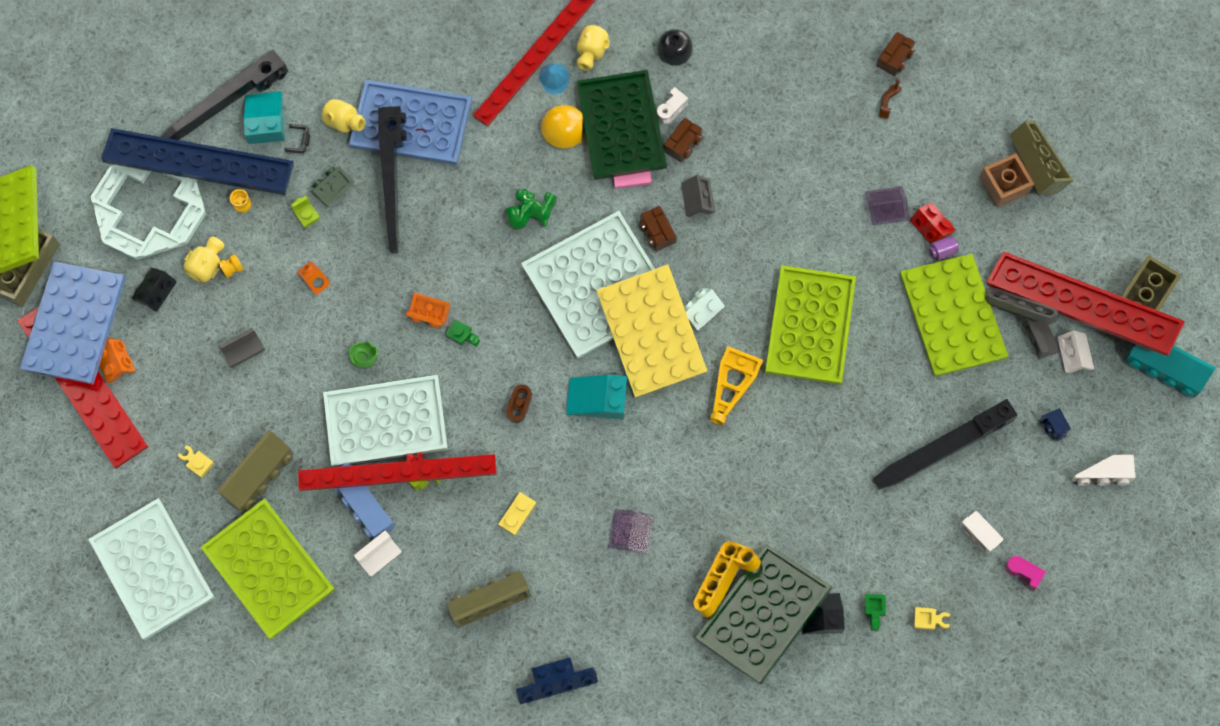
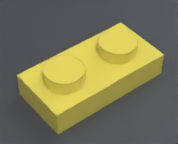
M520 492L498 525L515 536L537 503Z

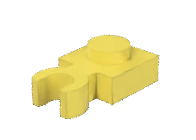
M185 446L189 453L187 456H182L179 453V458L183 461H189L186 466L202 478L214 465V462L200 451L194 455L192 448Z
M915 607L914 629L935 630V625L942 629H947L950 627V624H944L942 618H949L950 614L944 612L936 615V609Z

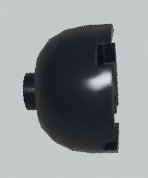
M671 29L664 32L657 43V54L660 60L668 63V65L676 66L686 63L693 52L692 40L689 35L679 29Z

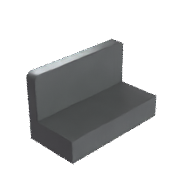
M695 175L681 183L686 216L691 217L698 212L705 214L715 212L710 178Z
M1031 318L1027 319L1024 328L1038 359L1059 353L1060 349L1049 325Z
M253 328L219 346L231 368L265 351Z

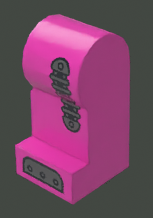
M1019 556L1011 557L1005 566L1009 575L1018 576L1029 584L1026 588L1033 592L1037 589L1046 571Z

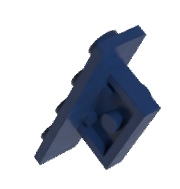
M571 657L531 668L535 684L518 688L516 693L520 704L531 703L539 699L598 683L594 667L574 672Z

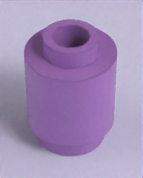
M946 237L931 243V248H929L931 257L937 261L952 256L955 252L959 251L958 243L954 237Z

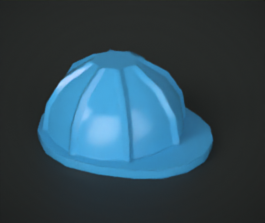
M551 63L542 68L539 73V80L548 93L560 94L567 88L569 72L562 64Z

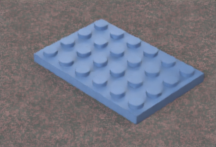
M365 80L357 114L364 117L366 124L364 129L359 132L352 130L349 146L350 148L380 152L378 107L400 106L402 111L406 113V123L403 124V130H406L407 141H404V147L397 148V155L457 165L472 97ZM391 125L389 130L396 129L397 125ZM417 129H423V130L426 131V133H424V132L421 131V130H419V131H415V130H417Z
M53 262L20 369L27 372L94 384L126 276Z

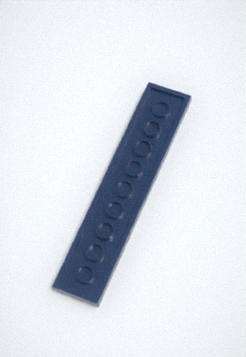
M111 128L101 158L102 163L286 195L294 166V161L114 128Z

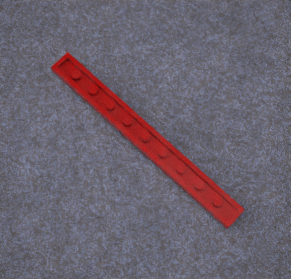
M571 0L478 108L473 117L488 127L596 0Z
M495 454L298 470L300 491L497 475Z

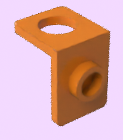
M309 261L296 272L308 284L315 295L330 285V282L320 268L312 261ZM316 278H322L323 280L320 287H314L313 281Z

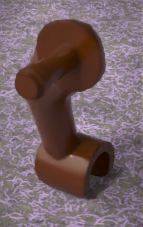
M899 78L896 79L895 85H892L882 96L879 117L889 119L891 108H887L890 98L901 91Z

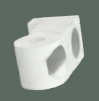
M675 87L670 91V99L657 109V118L663 124L670 123L688 105V97Z

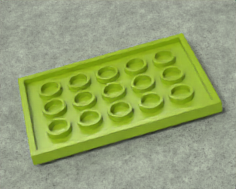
M33 165L0 177V273L39 259L37 172Z
M973 254L900 271V276L934 377L1008 359L1009 356L991 305L986 301V291Z
M781 265L765 374L836 385L842 384L856 276Z
M265 498L200 547L270 640L335 591L328 579Z

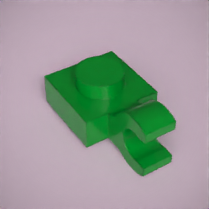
M456 319L446 333L447 338L462 346L466 341L477 347L481 341L479 336L471 333V327Z
M865 594V616H871L870 631H879L880 616L885 617L886 595Z

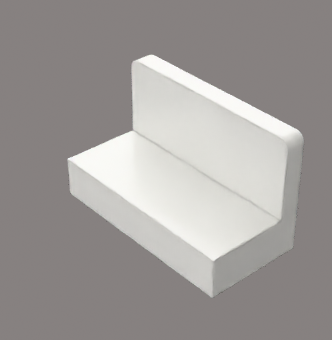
M1073 330L1057 337L1066 373H1073L1081 369H1094L1085 333Z
M977 511L959 525L986 555L1003 541V538Z
M384 531L357 552L354 557L369 576H373L397 557L401 550L389 534Z

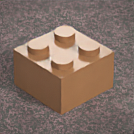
M1017 153L984 167L980 174V179L997 208L1030 194L1034 186V182Z

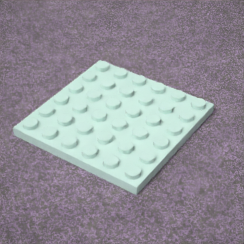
M620 211L521 263L522 268L577 359L614 339L596 290L655 269Z

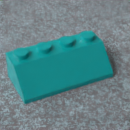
M1133 344L1125 359L1130 367L1141 369L1146 372L1147 376L1164 381L1167 387H1175L1181 390L1184 396L1194 398L1202 391L1216 369L1215 366L1175 345L1167 357Z

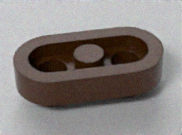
M518 385L512 392L506 411L507 417L511 422L519 423L526 417L532 399V392L528 386ZM525 393L526 397L521 399L519 395ZM519 411L520 415L514 416L513 412Z

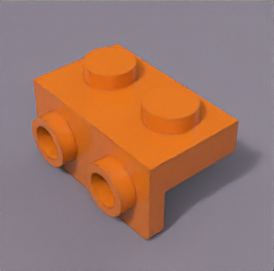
M415 292L410 310L406 312V316L411 317L410 320L419 323L426 321L429 322V326L439 328V326L446 324L451 303Z
M108 338L104 348L100 368L107 383L115 382L124 373L135 372L132 360L121 339Z

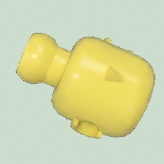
M595 25L583 28L576 47L580 55L577 59V66L585 71L591 70L594 65L593 61L601 59L605 49H608L609 35L603 28Z
M332 99L322 109L321 117L323 123L335 129L338 133H348L351 130L359 132L365 127L366 121L364 117L358 115L355 107L344 101Z
M210 237L207 240L206 247L198 246L193 251L190 250L184 259L186 260L183 265L184 271L191 278L201 283H206L211 278H214L219 271L218 262H220V258L217 254L224 249V243L216 237Z

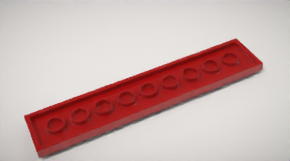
M1004 251L987 280V286L1055 308L1058 314L1167 357L1185 325L1184 320Z
M39 307L17 320L28 338L30 337ZM98 371L94 384L55 377L115 469L149 447Z

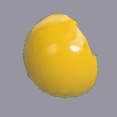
M559 105L548 110L542 118L540 126L541 134L545 141L553 147L562 149L572 148L582 142V112L569 105Z

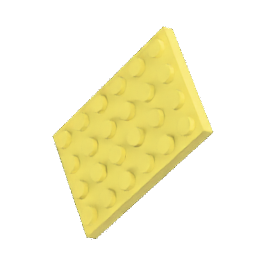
M669 265L596 290L635 398L708 372Z

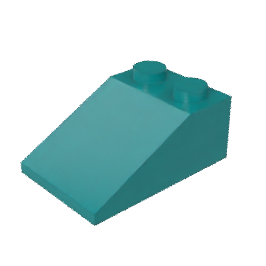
M282 91L246 95L244 132L249 145L285 141Z
M596 375L570 378L566 415L624 419L627 376Z

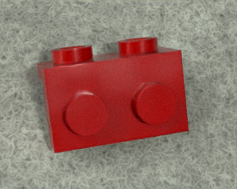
M932 202L919 208L910 218V222L930 245L951 235L956 230Z

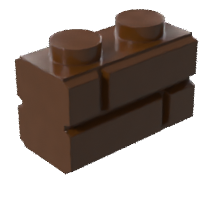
M896 32L878 58L876 66L893 76L897 72L901 73L906 66V59H911L915 53V49H913L915 41Z
M684 118L664 143V152L682 163L684 159H688L691 156L694 145L698 146L702 141V128Z
M661 206L641 213L638 223L642 232L646 231L648 235L647 242L651 248L654 247L657 252L677 242V236Z

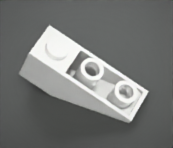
M1112 455L1076 474L1072 478V482H1078L1080 486L1089 485L1090 482H1097V485L1100 486L1109 485L1110 482H1117L1119 486L1129 485V482L1136 478L1134 456Z

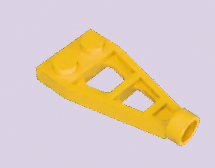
M727 346L720 362L714 410L709 419L711 422L721 426L724 425L728 414L755 381L763 363L762 359ZM729 370L745 375L740 385L734 386L727 382ZM724 388L735 392L730 403L721 400Z

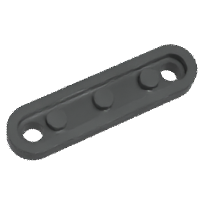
M991 288L986 291V301L992 306H998L1009 312L1042 322L1045 325H1050L1057 321L1058 311L1055 308L998 288Z

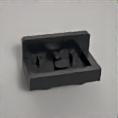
M151 268L146 273L140 286L135 290L132 299L157 312L176 284V280L165 271Z

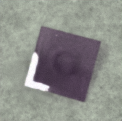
M902 186L865 191L872 226L909 221L908 203Z
M615 509L608 548L647 555L654 516L635 510Z

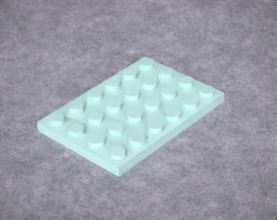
M438 375L323 392L332 468L341 467L346 463L354 465L405 457L407 454L417 455L419 452L424 454L448 450Z
M159 498L89 539L144 641L215 599Z

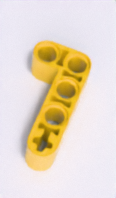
M733 541L725 542L721 546L694 599V607L703 617L710 618L719 607L739 568L753 572L760 567L761 562L756 553L751 548Z

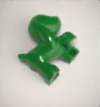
M527 189L517 190L515 197L516 200L522 203L521 206H509L504 211L509 226L516 230L522 229L527 225L529 219L533 217L542 222L543 227H546L551 210L556 205L557 196L546 192L544 204H541L534 199L535 193L529 192Z

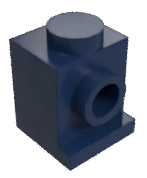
M1060 408L1042 415L1039 419L1040 424H1045L1044 430L1048 436L1051 435L1052 439H1056V441L1066 438V434L1071 429Z

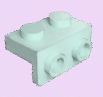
M707 288L698 290L691 301L688 300L683 304L690 325L696 331L725 307L715 292Z

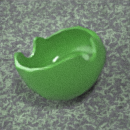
M369 341L353 344L348 353L349 361L357 368L367 369L377 361L378 348L377 346L374 347Z

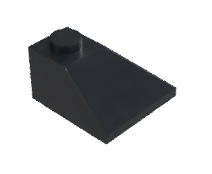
M829 593L803 627L802 634H834L844 632V609L840 593Z

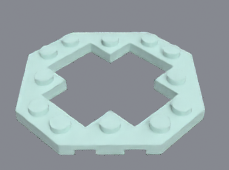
M119 165L110 166L90 196L94 205L103 244L135 260L187 245L206 215L197 179L164 174L181 182L173 197L187 204V207L170 234L153 227L143 242L116 229L124 214L122 211L110 206V203L127 177L144 184L151 171Z

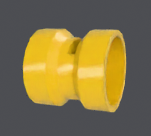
M237 189L231 193L230 201L237 212L245 213L250 210L252 202L245 190Z
M236 254L231 255L228 260L218 262L227 279L232 277L233 273L244 270Z

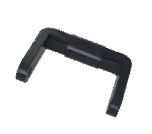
M290 124L289 128L304 129L305 132L301 143L302 148H285V152L303 154L306 152V147L309 146V127L301 124Z

